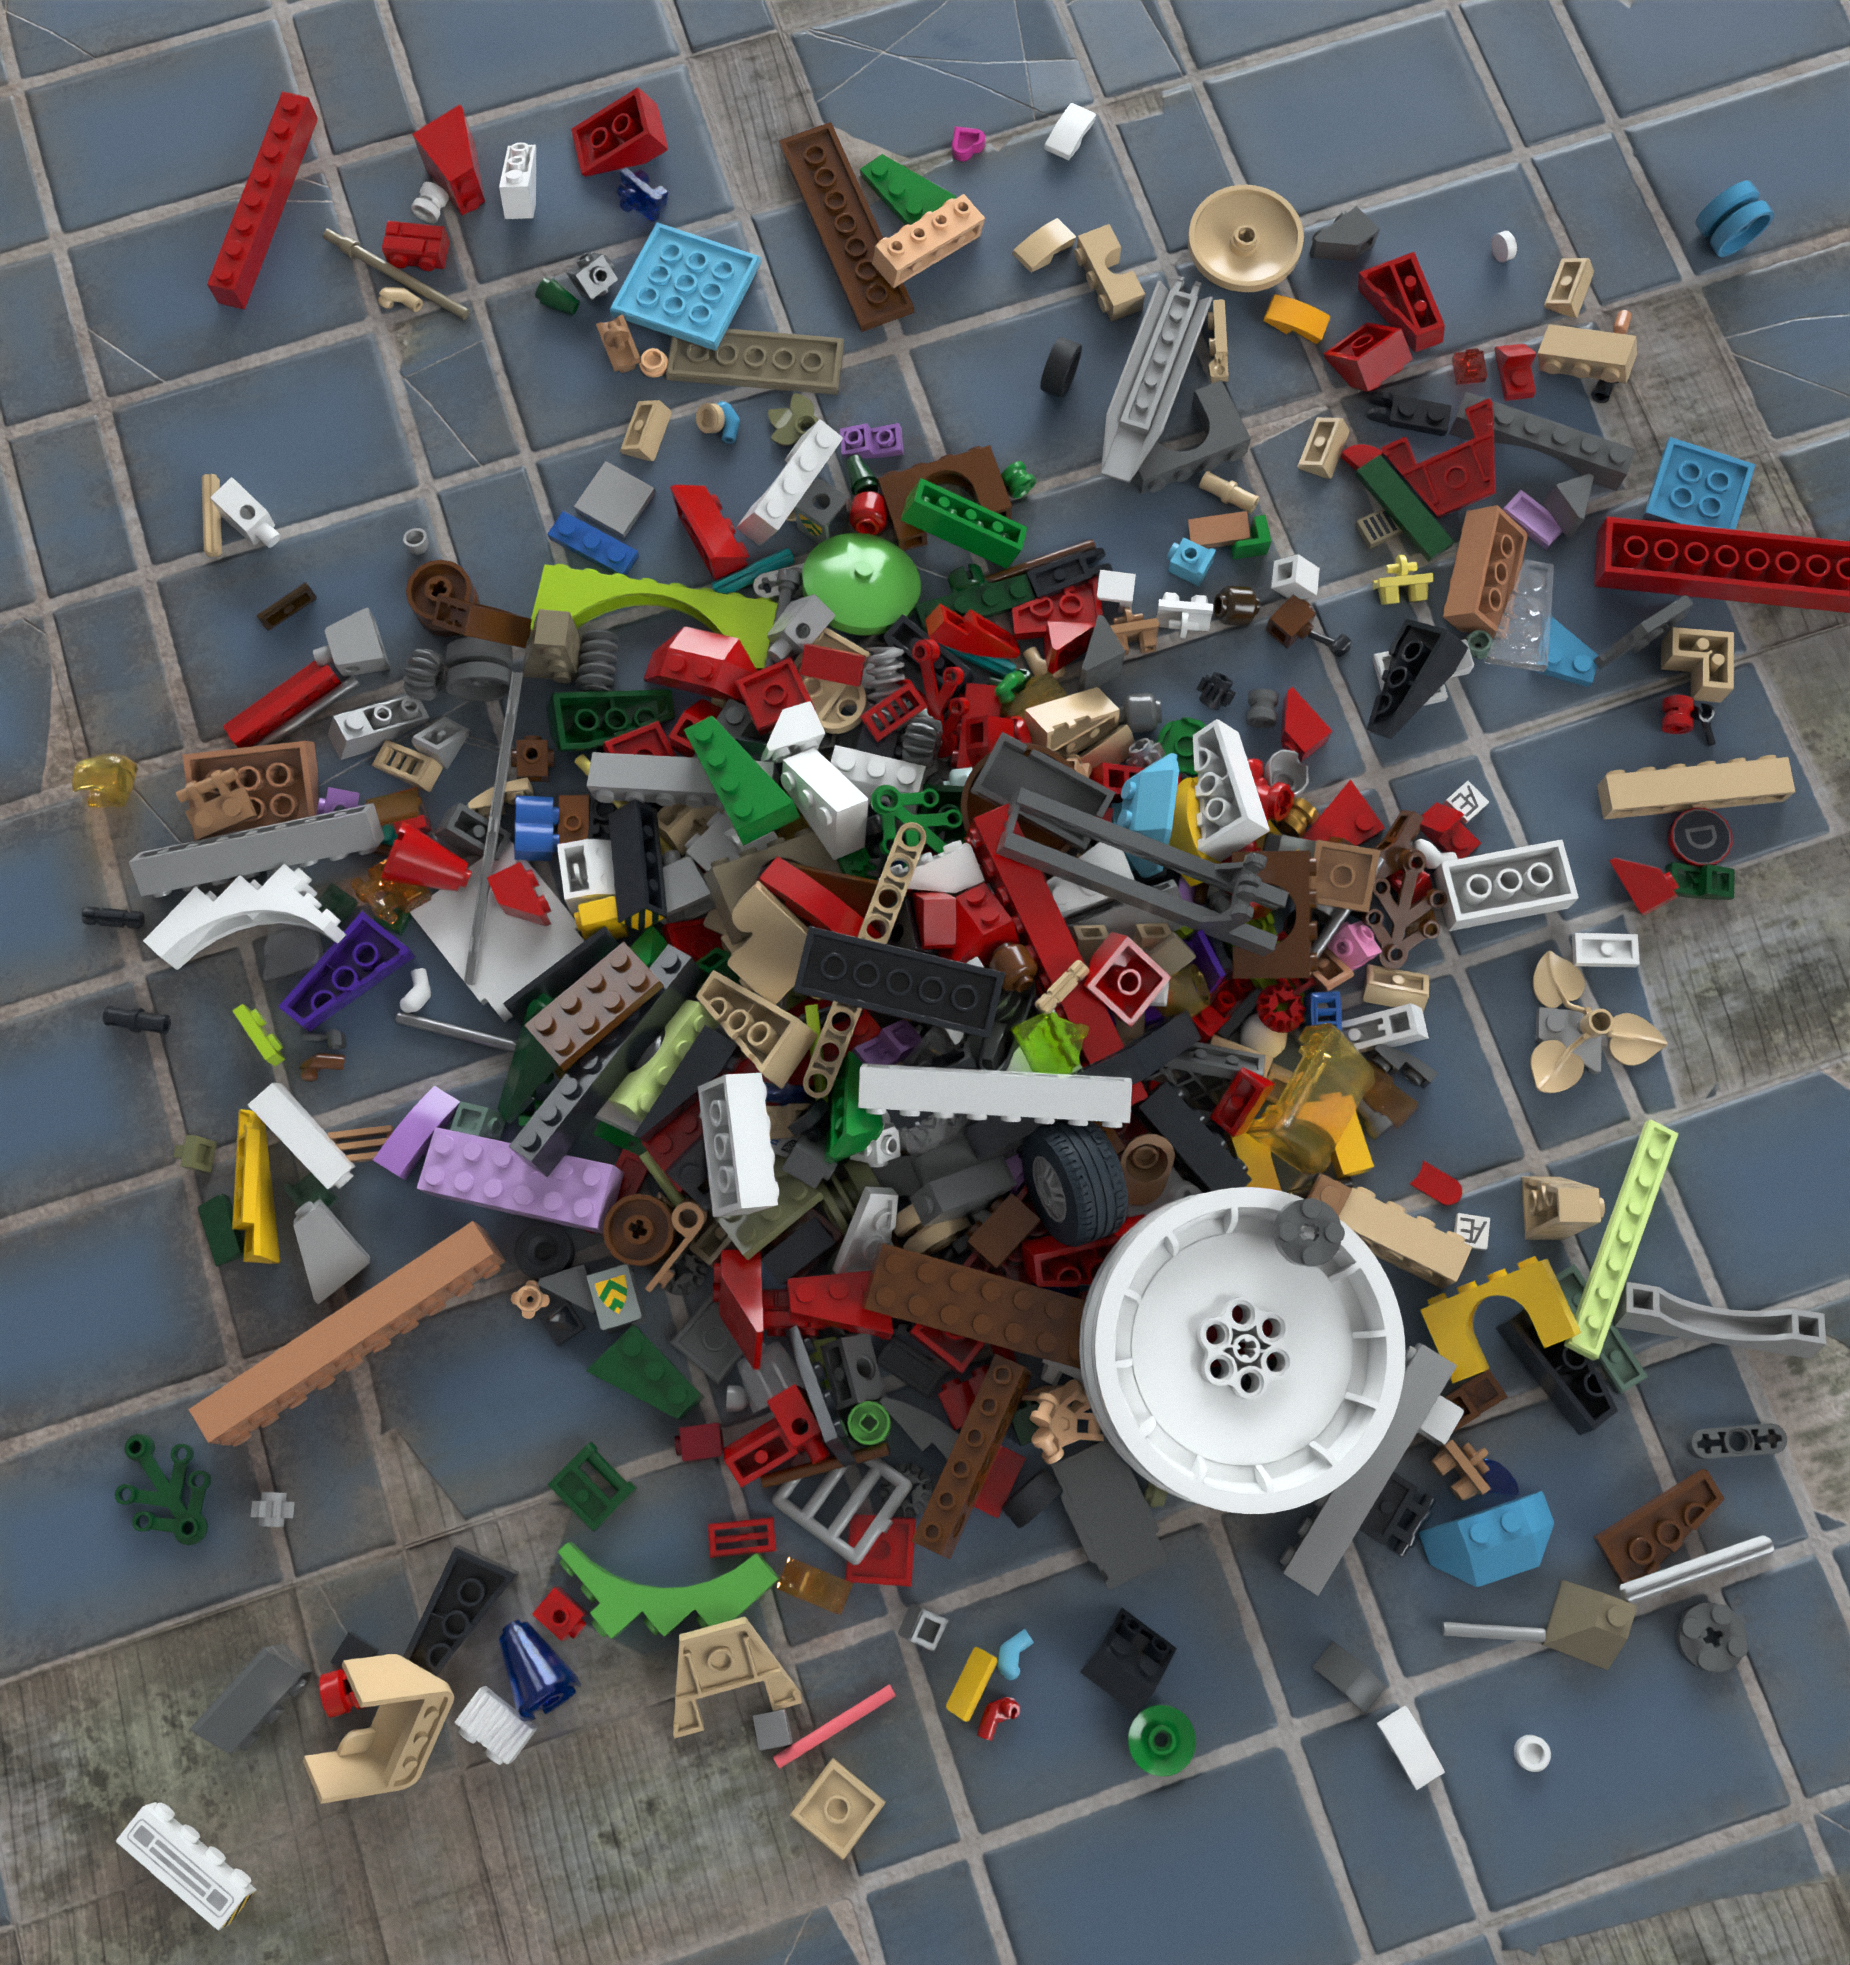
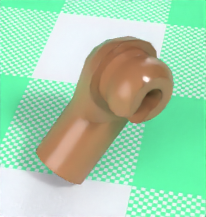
M1621 310L1618 312L1613 326V333L1627 334L1632 317L1629 311Z

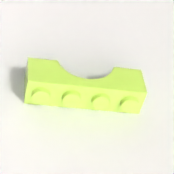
M686 999L665 1026L664 1040L655 1055L641 1068L629 1073L608 1101L628 1119L643 1122L703 1027L706 1025L715 1030L720 1023L714 1019L701 1002Z

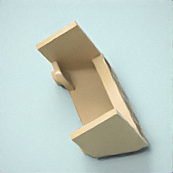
M398 1654L344 1660L342 1668L360 1708L379 1705L371 1727L349 1731L340 1742L337 1751L304 1756L303 1763L320 1804L399 1791L415 1784L422 1775L454 1702V1694L449 1684Z

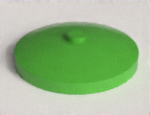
M847 533L824 540L809 553L803 567L801 587L804 597L815 594L836 615L828 624L831 627L855 635H878L887 633L902 614L907 618L912 616L915 604H918L921 581L918 570L911 558L895 544L870 534Z

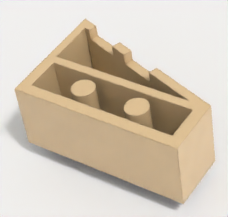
M1098 687L1025 709V722L1031 736V744L1047 747L1065 758L1068 754H1076L1116 729L1119 726L1120 709Z

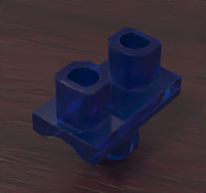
M627 167L621 169L619 172L621 182L617 188V195L621 197L620 208L625 212L635 209L651 222L658 220L660 209L667 204L668 191L662 186H657L654 189L649 187L650 179L641 169L636 172H631Z

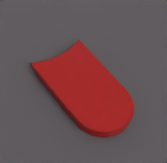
M1424 1160L1418 1176L1409 1183L1417 1190L1447 1206L1457 1203L1462 1196V1187L1456 1179Z

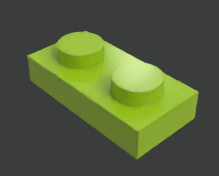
M241 1004L232 1010L267 1062L275 1067L285 1060L280 1052L283 1049V1045L273 1033H267L263 1027L267 1022L258 1009L251 1010L246 1005Z

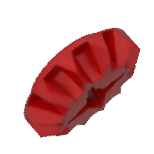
M1282 983L1267 986L1261 991L1256 1002V1010L1261 1022L1270 1030L1278 1033H1288L1296 1029L1304 1021L1303 1015L1306 1007H1303L1302 996L1294 995L1293 986L1287 987L1282 985ZM1279 1003H1289L1285 1012H1273Z

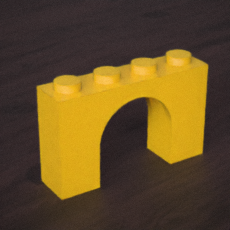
M1334 1092L1322 1096V1102L1310 1105L1309 1100L1291 1105L1292 1110L1280 1113L1279 1109L1266 1111L1260 1114L1261 1119L1253 1120L1247 1130L1236 1137H1232L1225 1131L1224 1135L1231 1156L1241 1159L1249 1170L1247 1174L1251 1177L1252 1181L1245 1187L1282 1191L1271 1158V1145L1274 1137L1279 1132L1294 1127L1313 1131L1324 1142L1328 1143L1331 1152L1330 1158L1337 1178L1351 1177L1370 1171L1374 1164L1350 1094L1340 1096L1339 1092Z
M1536 1256L1518 1262L1519 1270L1507 1274L1504 1268L1487 1275L1489 1280L1487 1283L1477 1286L1474 1280L1457 1287L1459 1294L1447 1298L1446 1294L1442 1293L1427 1299L1429 1306L1420 1309L1437 1350L1441 1356L1457 1365L1450 1377L1452 1384L1490 1369L1473 1328L1474 1315L1478 1306L1490 1296H1506L1519 1302L1528 1312L1544 1348L1581 1333L1548 1259L1538 1262Z

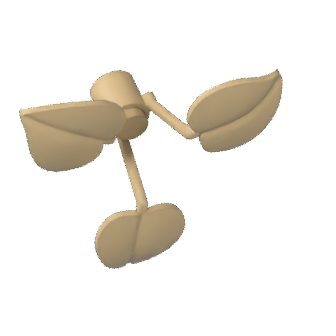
M1552 951L1546 952L1536 965L1532 983L1533 991L1538 1001L1547 1008H1556L1563 1003L1567 1009L1583 1013L1584 1016L1580 1021V1029L1583 1034L1569 1045L1568 1048L1558 1040H1548L1540 1043L1532 1052L1530 1067L1535 1087L1540 1092H1561L1579 1081L1584 1072V1061L1580 1056L1572 1053V1051L1589 1038H1597L1604 1034L1611 1038L1608 1044L1610 1054L1619 1063L1628 1066L1639 1065L1647 1061L1668 1045L1662 1034L1652 1024L1638 1015L1622 1013L1613 1018L1611 1013L1605 1009L1592 1011L1590 1007L1584 1008L1571 1004L1569 1001L1577 1000L1584 991L1585 980L1583 974L1577 966H1573V963L1559 957Z

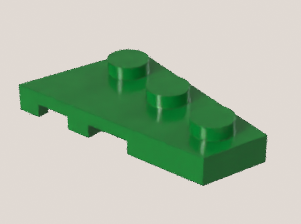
M883 154L860 169V176L904 225H912L919 221L925 213L936 211L949 199H956L954 194Z

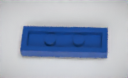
M562 511L547 534L551 541L613 574L627 575L639 557L637 550Z

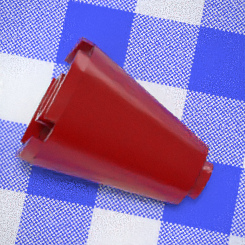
M402 822L398 837L394 841L380 879L388 882L458 892L460 886L466 888L472 871L467 869L468 862L411 824Z

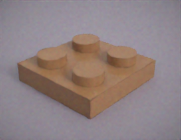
M1317 840L1314 857L1317 858V876H1311V889H1317V905L1369 913L1381 851Z

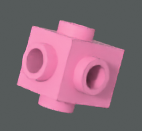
M1348 921L1344 922L1327 945L1352 971L1361 968L1382 952L1374 940L1373 932L1362 921L1349 924Z

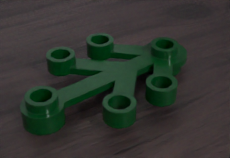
M143 1434L131 1436L125 1443V1454L129 1459L140 1463L158 1492L137 1489L134 1485L123 1484L115 1491L116 1501L123 1505H130L135 1502L168 1507L175 1519L155 1517L151 1512L141 1511L136 1513L132 1519L133 1528L139 1532H147L151 1529L172 1532L177 1541L184 1545H195L201 1542L208 1531L207 1520L201 1512L206 1489L211 1485L212 1479L210 1474L199 1470L191 1473L188 1478V1485L192 1489L188 1509L181 1500L188 1464L194 1457L193 1448L188 1444H177L172 1448L170 1455L174 1466L169 1482L153 1457L155 1451L154 1440L150 1436ZM139 1441L142 1448L136 1454L133 1451V1445ZM181 1448H185L187 1451V1455L183 1460L178 1458V1452ZM201 1474L204 1477V1484L198 1487L195 1479ZM128 1488L131 1491V1497L125 1501L122 1493ZM146 1515L148 1517V1525L142 1528L140 1526V1519ZM188 1522H192L194 1531L188 1535L185 1532V1526Z

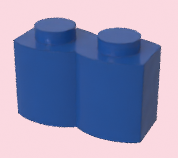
M516 795L514 860L551 861L552 853L558 852L559 834H553V825L559 824V807L553 806V797Z

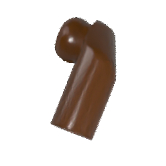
M327 1053L313 1055L301 1063L299 1068L302 1070L300 1074L301 1079L313 1082L317 1080V1073L322 1069L343 1070L345 1055Z

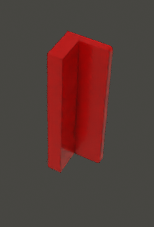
M314 660L223 725V728L237 748L254 747L253 744L337 687L341 682L328 664L319 667L316 660Z

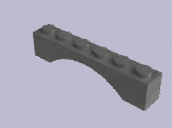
M1466 392L1449 434L1468 441L1475 438L1465 409L1486 398ZM1492 401L1494 409V443L1522 446L1542 452L1569 465L1582 476L1586 474L1593 475L1594 484L1614 491L1618 490L1627 476L1636 449Z

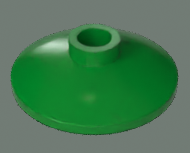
M1153 1705L1142 1710L1132 1721L1128 1732V1746L1132 1758L1145 1772L1160 1777L1172 1776L1181 1772L1191 1762L1196 1750V1734L1192 1723L1180 1710L1169 1705ZM1158 1733H1164L1167 1736V1742L1163 1746H1158L1155 1743V1736Z

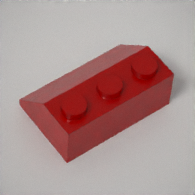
M675 484L671 486L670 490L677 515L713 580L716 581L746 567V559L749 558L748 551L742 541L737 543L733 536L736 534L735 528L728 517L724 519L720 511L723 509L716 494L710 495L704 485Z

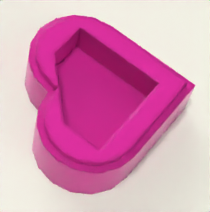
M955 126L952 155L956 160L961 162L967 161L972 157L973 153H979L984 149L985 134L981 130Z

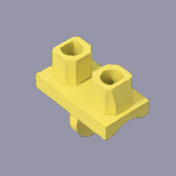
M1404 554L1397 555L1395 564L1386 565V573H1396L1397 576L1373 580V590L1378 589L1381 605L1400 603L1399 587L1408 586L1409 602L1425 601L1428 599V584L1433 582V573L1408 575L1410 571H1417V562L1407 563Z

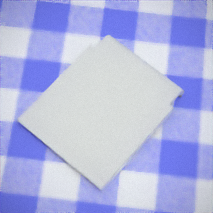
M511 840L508 841L498 861L494 860L492 875L521 862L526 871L533 870L540 886L535 888L539 897L545 896L552 912L547 913L551 924L546 927L507 915L498 904L490 887L475 985L467 986L482 1005L489 1002L504 1022H507L513 1016L503 1003L584 942L583 938L578 934L580 931H578L573 916L528 861L514 860V844ZM483 857L468 868L472 873L466 888L460 886L458 892L440 889L410 912L463 981Z

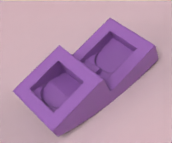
M902 1019L883 1028L878 1037L854 1047L852 1053L862 1063L895 1065L920 1048L925 1041L906 1019Z

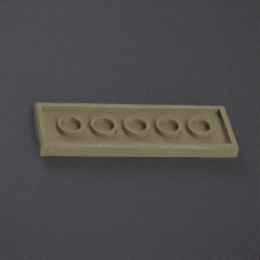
M728 328L717 350L714 351L672 336L666 377L667 380L838 395L845 344L844 338Z

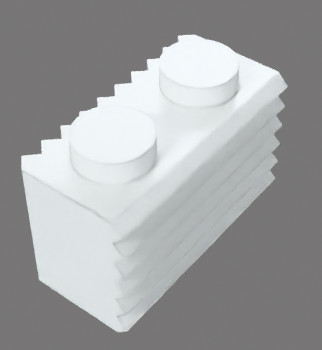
M487 1686L479 1688L455 1721V1724L461 1727L458 1731L459 1734L470 1743L474 1744L476 1741L487 1748L485 1751L486 1756L499 1765L502 1762L506 1764L513 1762L538 1728Z

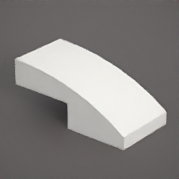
M1071 103L1052 130L1045 143L1044 150L1069 161L1080 148L1082 137L1094 124L1096 114Z
M1406 1706L1401 1707L1377 1722L1389 1748L1396 1755L1411 1785L1416 1790L1445 1773L1428 1740Z

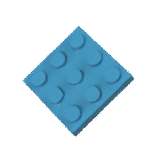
M1670 437L1666 442L1642 518L1657 522L1736 530L1756 464Z

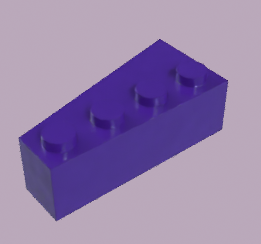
M363 911L344 931L346 936L338 944L336 942L333 943L278 1006L308 1032L415 957L408 947Z

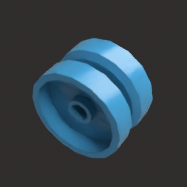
M1751 181L1739 182L1720 193L1706 205L1695 220V225L1704 237H1711L1710 246L1720 257L1731 255L1751 243L1770 225L1774 218V211L1768 203L1763 200L1758 201L1759 191Z

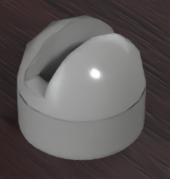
M413 528L408 530L403 536L404 544L410 553L420 555L428 549L429 540L424 530Z
M728 1385L726 1411L740 1412L745 1409L749 1402L748 1392L741 1386Z

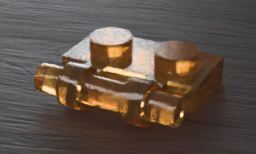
M386 859L368 869L370 880L364 882L361 878L357 877L352 880L350 885L356 891L355 895L363 903L367 902L372 907V912L379 919H384L388 924H393L398 919V915L393 909L399 907L407 914L430 901L431 891L427 887L388 882L380 879L387 862ZM381 890L387 895L382 899L376 894Z

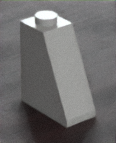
M321 1199L315 1203L308 1201L295 1212L297 1217L294 1219L293 1224L313 1299L317 1304H320L370 1264L368 1253Z

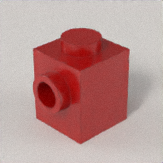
M554 1587L532 1613L539 1622L561 1641L567 1640L569 1637L575 1639L586 1627L587 1623L584 1619L589 1614L561 1587Z

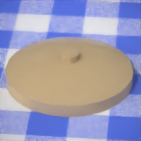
M1255 185L1230 186L1208 196L1194 212L1188 232L1189 253L1197 269L1214 284L1237 292L1262 291L1283 281L1297 265L1304 242L1302 222L1293 206L1276 192Z

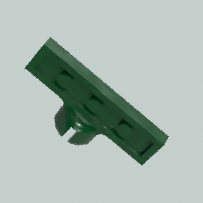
M968 564V571H965L963 566L954 569L948 577V583L951 588L950 595L915 604L914 611L920 628L928 634L925 619L939 604L944 605L962 617L971 609L984 618H989L1011 612L1012 608L1035 600L1027 574L989 583L985 579L981 567L977 564Z

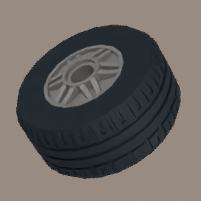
M1061 1119L1050 1125L1038 1126L1032 1134L1026 1136L1022 1146V1167L1027 1190L1039 1218L1053 1238L1062 1244L1078 1247L1118 1232L1125 1222L1128 1213L1127 1185L1118 1156L1103 1130L1094 1121H1088L1087 1126L1069 1125L1068 1119Z

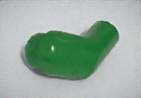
M1014 671L1007 674L995 688V696H998L1000 704L1004 705L1014 700L1015 695L1011 689L1023 684L1025 677L1022 672Z

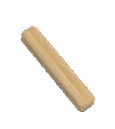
M204 474L202 476L204 552L208 557H219L222 554L221 515L210 498L220 489V480L215 474Z

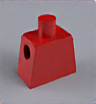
M793 1384L766 1401L794 1449L800 1452L806 1451L812 1464L819 1463L830 1455L823 1442L822 1432L805 1389ZM808 1423V1430L802 1435V1428Z

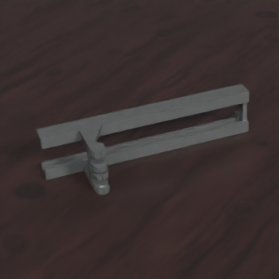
M1022 787L1013 794L1007 813L1009 817L1004 823L1005 830L1001 833L996 854L1193 930H1203L1206 935L1255 954L1265 956L1274 951L1278 936L1245 924L1252 919L1254 908L1249 905L1250 902L1258 903L1273 910L1286 906L1289 892L1263 883L1262 879L1257 876V873L1266 866L1267 857L1251 852L1245 855L1243 862L1215 864ZM1019 811L1232 893L1233 897L1230 908L1221 914L1016 835L1013 833Z

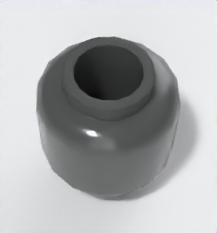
M1152 693L1126 695L1124 705L1118 706L1120 709L1119 724H1127L1132 733L1152 732L1157 728L1158 723H1162L1160 699H1155Z

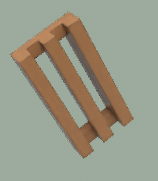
M391 1125L329 1132L328 1137L334 1141L341 1151L378 1147L384 1145L394 1132V1128ZM385 1134L387 1137L340 1144L337 1141ZM379 1151L345 1156L352 1163L373 1161Z

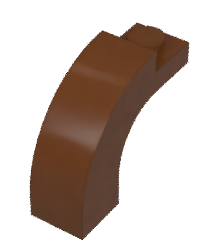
M1401 810L1384 839L1378 845L1371 848L1380 850V857L1385 860L1376 877L1384 878L1400 870L1398 857L1401 852L1406 849H1415L1408 843L1418 835L1420 831L1419 825L1424 819L1417 812ZM1331 837L1328 841L1355 846L1346 839Z

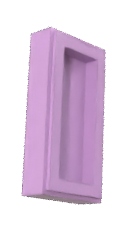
M1522 490L1502 509L1528 533L1532 540L1545 550L1563 532L1550 512Z

